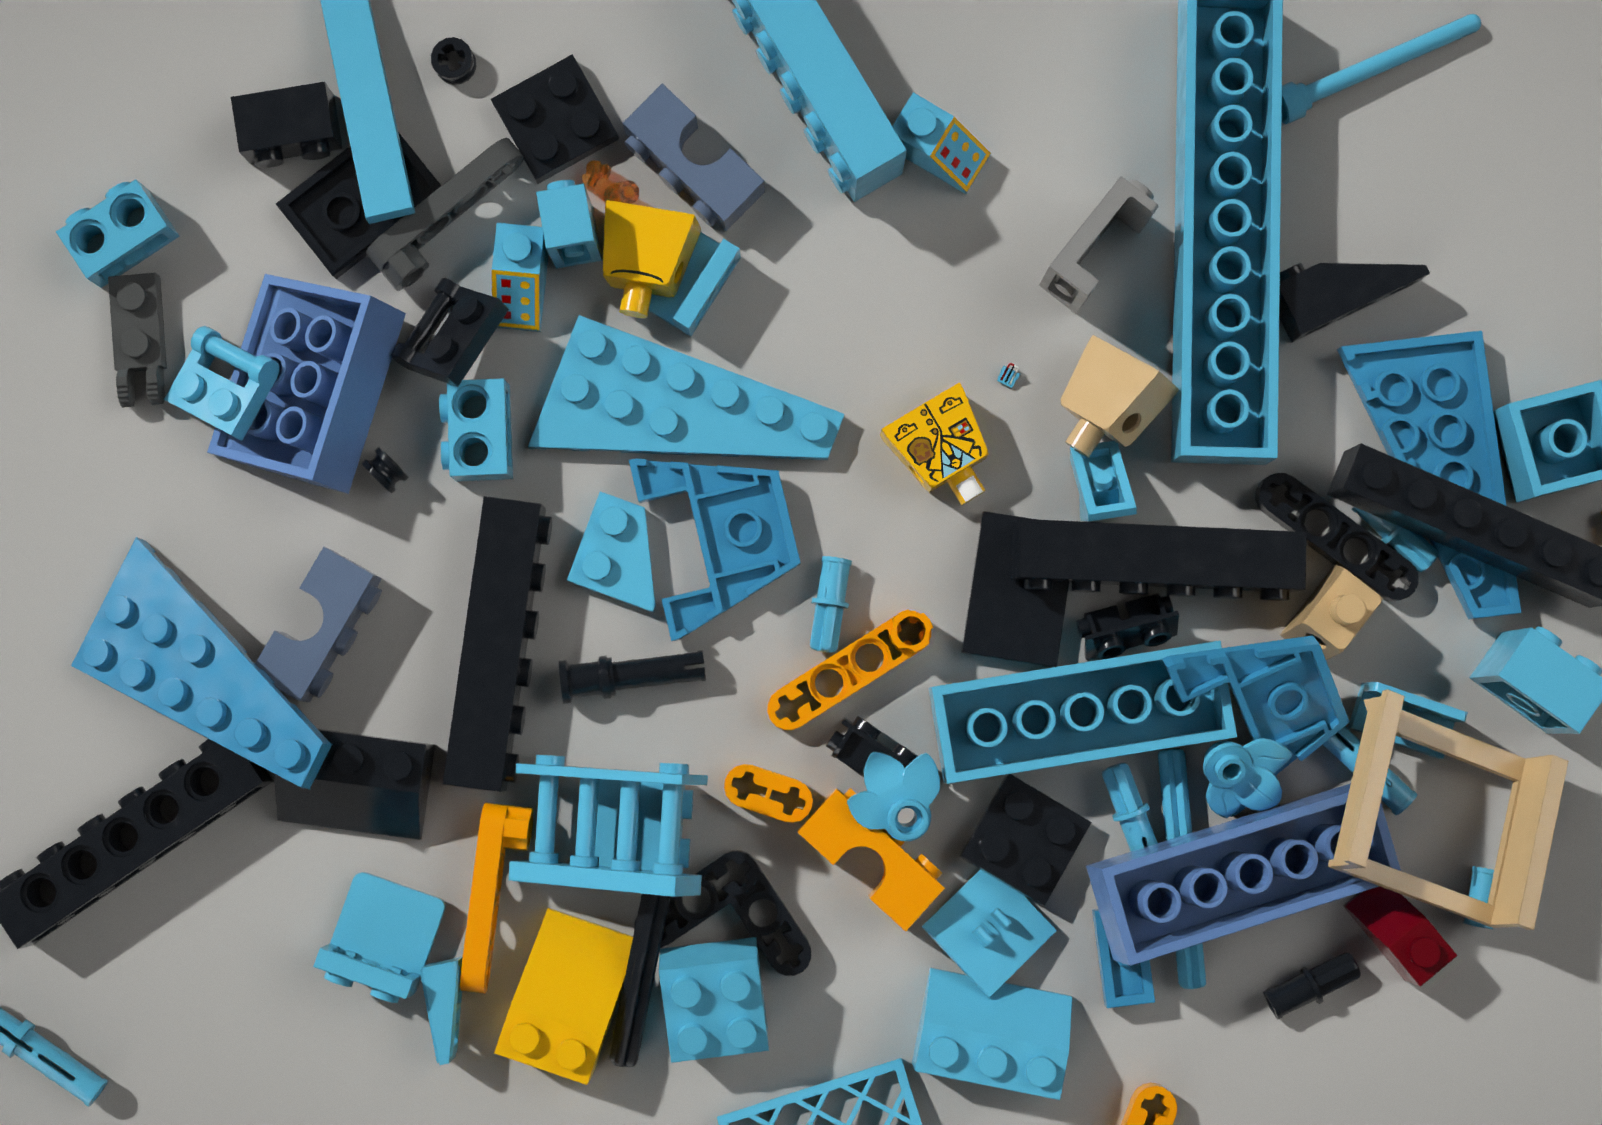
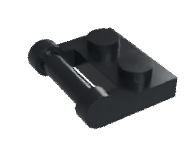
M442 278L434 289L437 294L406 342L404 344L398 343L391 357L406 369L459 387L509 309L499 298L461 287L447 278ZM454 305L452 312L450 313V315L448 316V318L446 319V321L444 322V324L442 325L434 339L429 343L425 353L422 354L421 352L423 351V349L425 348V346L427 345V343L429 342V340L431 339V337L433 336V334L435 333V331L437 330V328L439 327V325L441 324V322L443 321L451 307Z

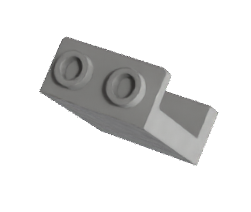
M1120 176L1049 265L1039 286L1076 314L1099 283L1097 278L1079 264L1116 219L1121 220L1136 233L1140 234L1159 207L1153 201V193L1139 181L1132 179L1129 182Z

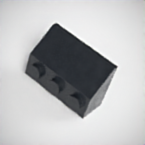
M318 729L332 746L311 788H301L274 774L277 821L421 840L435 744Z

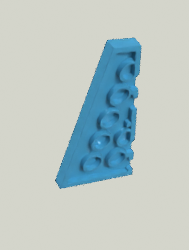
M1482 330L1341 346L1337 349L1388 455L1507 506ZM1430 540L1432 546L1438 551V558L1468 619L1521 613L1516 576Z
M136 537L71 666L301 788L310 789L332 744L295 704L290 703L275 687V682L271 677L255 665L246 655L247 651L201 601L196 600L181 583L182 580L172 569L166 567L154 554L156 551L148 542Z

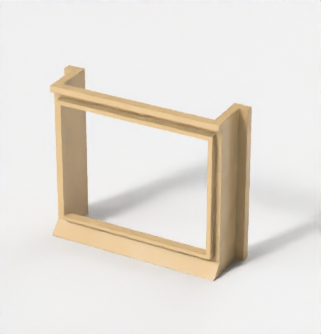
M1383 690L1382 695L1379 697L1364 699L1367 710L1366 720L1334 859L1329 860L1328 867L1492 928L1521 927L1526 930H1534L1569 761L1553 754L1523 758L1402 710L1405 696L1391 690ZM1396 736L1513 781L1488 903L1368 859Z

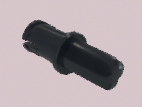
M1343 953L1310 970L1306 967L1301 968L1300 975L1271 990L1264 991L1263 994L1272 1013L1279 1020L1284 1015L1313 1001H1316L1318 1004L1322 1003L1323 996L1358 980L1361 972L1353 956L1350 953Z

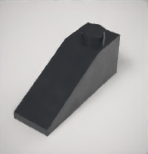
M1299 263L1280 272L1279 318L1291 342H1295L1418 283L1429 275L1430 272L1426 265L1318 263L1308 269H1304L1302 263Z

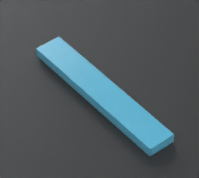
M320 0L365 218L369 224L414 214L416 212L370 0Z

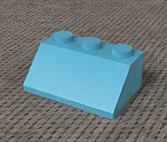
M930 967L912 1058L914 1071L1060 1100L1070 1048L1072 996L1004 983L988 998L967 975Z

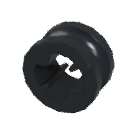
M455 37L445 38L439 41L432 50L431 64L444 82L452 85L463 84L474 75L477 67L476 58L469 45L462 39ZM452 51H456L459 57H465L464 62L458 61L461 67L455 71H451L448 65H442L443 60L449 61L446 54Z
M378 447L374 450L376 453L375 458L372 460L365 459L362 465L392 494L396 490L395 483L399 480L406 481L409 476L385 451Z

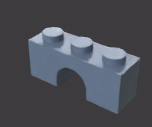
M663 83L622 123L625 135L628 137L624 142L628 149L642 162L650 158L662 170L658 176L664 184L677 195L683 190L696 203L692 206V209L710 227L718 223L727 231L765 193V181L731 148L719 160L709 165L694 164L683 155L684 143L698 129L697 117Z
M323 547L299 588L312 595L320 603L323 609L321 628L313 637L302 641L295 639L287 633L274 630L255 665L271 677L275 682L276 688L302 702H311L314 696L320 698L333 678V673L329 669L337 655L344 656L357 637L358 631L353 628L362 612L368 615L377 604L382 590L378 588L382 578L339 553Z

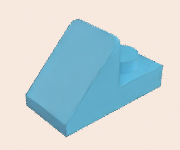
M1115 441L1098 443L1089 458L1070 447V462L1079 491L1080 520L1089 522L1137 514V507L1118 443Z

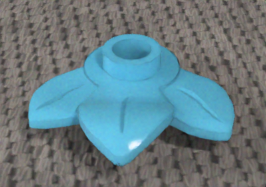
M1265 738L1256 739L1244 746L1232 741H1219L1210 746L1204 755L1203 772L1209 781L1205 797L1211 810L1223 818H1228L1239 809L1241 804L1257 811L1268 810L1277 806L1282 798V789L1274 773L1292 758V753L1283 744Z
M872 752L864 767V783L867 791L859 792L847 800L851 814L863 827L867 829H886L897 840L913 841L920 838L930 826L931 811L929 805L940 791V777L934 760L928 753H923L904 767L901 762L890 755ZM904 808H911L914 811V817L908 823L898 822V814Z

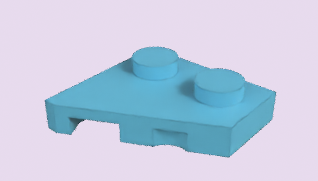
M600 491L567 581L654 613L656 599L654 596L645 507Z

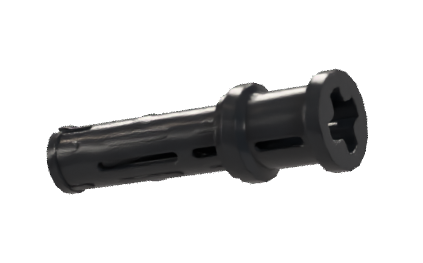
M699 650L692 653L612 662V657L607 658V655L599 656L598 661L569 665L566 660L559 661L563 704L571 703L572 698L590 695H602L604 699H609L611 696L616 695V690L699 680L706 681L705 667L695 669L684 668L688 665L704 664L703 651Z

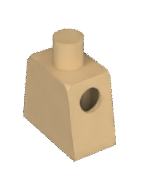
M1092 335L1061 397V406L1079 420L1065 443L1088 458L1104 435L1124 447L1129 446L1173 399L1179 389L1159 370Z
M1335 564L1280 636L1284 639H1291L1313 634L1323 641L1319 644L1325 659L1328 660L1346 649L1380 605L1383 598L1347 569Z

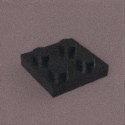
M573 54L491 98L493 106L518 150L524 156V161L537 184L619 140L614 126Z
M1006 774L959 857L1040 906H1045L1092 822L1012 774Z

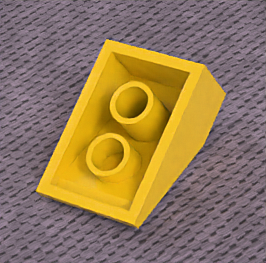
M547 908L507 1013L494 1054L588 1085L593 1076L624 985L633 936L552 908Z

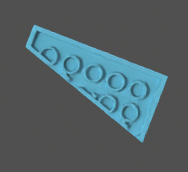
M579 315L528 448L828 460L842 424L844 413Z

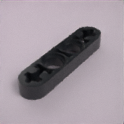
M1275 473L1266 477L1258 484L1255 491V501L1258 508L1265 515L1287 531L1307 532V545L1332 564L1347 569L1379 594L1383 600L1399 601L1410 597L1416 591L1419 584V575L1416 567L1409 560L1295 477L1287 473ZM1283 484L1287 488L1284 496L1288 500L1298 504L1303 497L1308 503L1297 511L1292 521L1288 518V515L1295 509L1284 502L1273 506L1270 503L1273 495L1268 491L1269 486L1276 488ZM1311 510L1322 511L1329 519V529L1321 537L1314 536L1306 530L1305 518ZM1350 538H1358L1367 546L1368 556L1360 565L1350 563L1344 556V545ZM1381 554L1385 559L1378 565L1388 572L1400 569L1403 572L1400 580L1405 585L1403 588L1397 587L1389 590L1386 587L1389 582L1387 576L1378 570L1372 572L1370 577L1365 572L1376 564Z

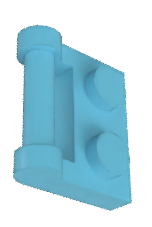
M199 327L191 338L192 350L164 400L242 441L278 377L279 364L267 356L260 355L256 357L223 340L221 334L210 327ZM217 357L248 373L249 380L246 386L242 387L209 370L214 358Z

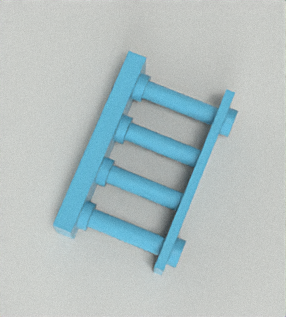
M536 755V764L516 763V773L540 775L535 851L530 852L529 860L510 861L508 881L672 897L701 895L702 875L684 874L683 864H678L683 785H707L708 775L689 774V764L659 763V772L565 766V756ZM559 776L580 778L575 855H570V863L558 862L559 853H554ZM600 779L621 780L616 859H611V867L599 866V857L595 856ZM641 782L663 783L658 863H653V871L640 870L641 861L636 860Z

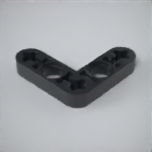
M732 850L695 873V875H702L701 886L708 890L711 897L710 905L705 911L700 913L691 912L685 907L683 896L670 897L674 899L678 913L688 920V923L680 927L677 918L669 922L664 928L667 936L662 938L660 948L669 945L731 904L751 936L756 937L757 945L770 965L778 973L785 976H795L802 973L810 963L811 946L808 939L756 860L747 852ZM733 859L737 864L746 862L750 867L745 873L747 882L743 885H740L736 880L729 882L722 887L729 896L720 900L716 887L710 880L705 878V875L714 871L715 878L718 880L728 872L729 869L726 863L729 860ZM768 899L775 904L777 917L771 925L759 926L751 920L749 909L756 900ZM784 921H787L791 927V930L782 932L787 942L791 946L799 943L803 947L798 953L800 962L794 966L790 961H784L783 963L778 961L777 957L781 954L782 950L775 937L770 944H766L762 936L774 933Z

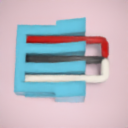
M1009 363L1008 366L1004 365L997 381L1012 388L1020 376V373H1018L1019 367L1012 363Z

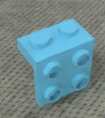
M600 779L595 843V856L599 857V866L611 867V859H616L621 780ZM641 782L636 860L641 861L640 870L653 871V863H658L663 783ZM683 785L678 864H683V868H689L691 841L690 839L682 838L683 819H692L693 790H685V785Z
M367 872L358 873L352 880L331 942L319 949L313 967L326 971L324 978L335 984L352 987L355 981L372 987L370 995L391 1003H398L400 997L408 999L417 991L421 980L420 970L427 963L446 909V904L439 897Z

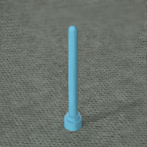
M1469 14L1306 86L1303 83L1295 84L1293 82L1282 85L1281 122L1289 124L1306 116V111L1312 108V103L1478 31L1482 23L1480 17L1476 14Z

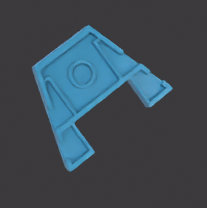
M638 458L629 460L639 503L688 493L710 583L709 588L662 599L672 642L682 639L801 565L778 470L720 465H695L673 461H648L647 459Z
M1313 635L1170 655L1163 658L1168 674L1182 703L1229 683L1252 741L1259 738L1271 739L1283 744L1292 753V758L1274 773L1275 776L1297 758L1302 762L1350 722L1321 646ZM1241 804L1239 809L1230 817L1239 814L1246 807Z

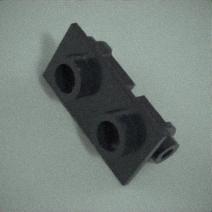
M1156 593L1125 602L1129 616L1125 620L1121 619L1117 605L1084 613V618L1076 620V625L1081 639L1085 638V659L1089 660L1096 657L1100 659L1114 658L1121 655L1126 649L1143 644L1148 647L1158 646L1169 641L1172 636H1176L1179 613L1173 610L1170 597H1160Z
M859 716L856 717L853 723L844 717L841 723L849 729L845 735L836 730L826 745L827 748L833 751L832 757L837 758L859 774L872 752L890 755L901 762L904 767L918 757V755L900 743H897L892 750L877 740L881 731Z

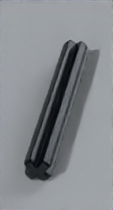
M641 895L609 1055L610 1061L619 1067H634L638 1061L671 896Z

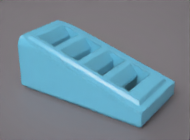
M463 957L428 963L420 970L435 1056L439 1065L449 1064L456 1057L462 1001L460 975Z

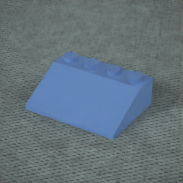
M265 274L241 349L256 357L264 355L275 360L279 364V374L243 440L241 441L215 427L207 453L349 494L392 359L391 354L396 347L406 313L370 295ZM235 367L230 381L245 387L249 380L248 373Z

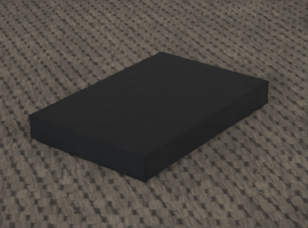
M399 133L415 208L441 187V184ZM351 146L276 203L281 212L336 280L367 256L366 251L368 247L380 235L404 217L372 224L368 223L363 209Z
M983 511L961 653L1057 667L1069 583L1053 582V590L1024 589V581L1011 580L1012 523L1020 519L1032 518Z

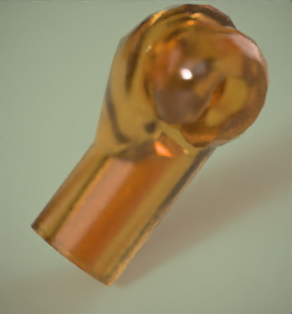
M591 160L586 164V174L582 175V182L586 190L605 203L606 200L633 204L638 200L639 188L635 182L629 180L617 182L608 180L612 171L609 164H601V161Z

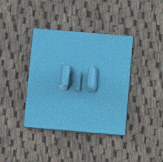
M979 870L921 926L988 998L1057 931L1024 895L982 870Z

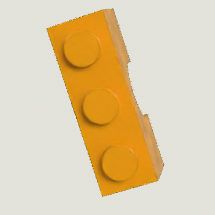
M835 788L797 832L832 865L845 852L855 847H868L876 851L882 858L884 872L881 881L868 895L869 899L906 932L945 889L937 881L942 872L922 853L914 860L901 848L906 841L893 838L886 829H867L859 824L851 814L847 804V800L856 793L849 788L843 795Z

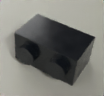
M325 81L231 97L239 153L250 164H255L256 167H276L284 163L283 159L302 156V159L305 160L324 159L330 156V151L343 149L335 97Z

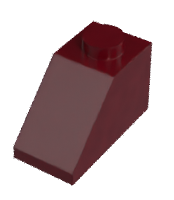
M1379 886L1357 893L1343 905L1404 981L1421 987L1458 956L1430 921L1400 893Z

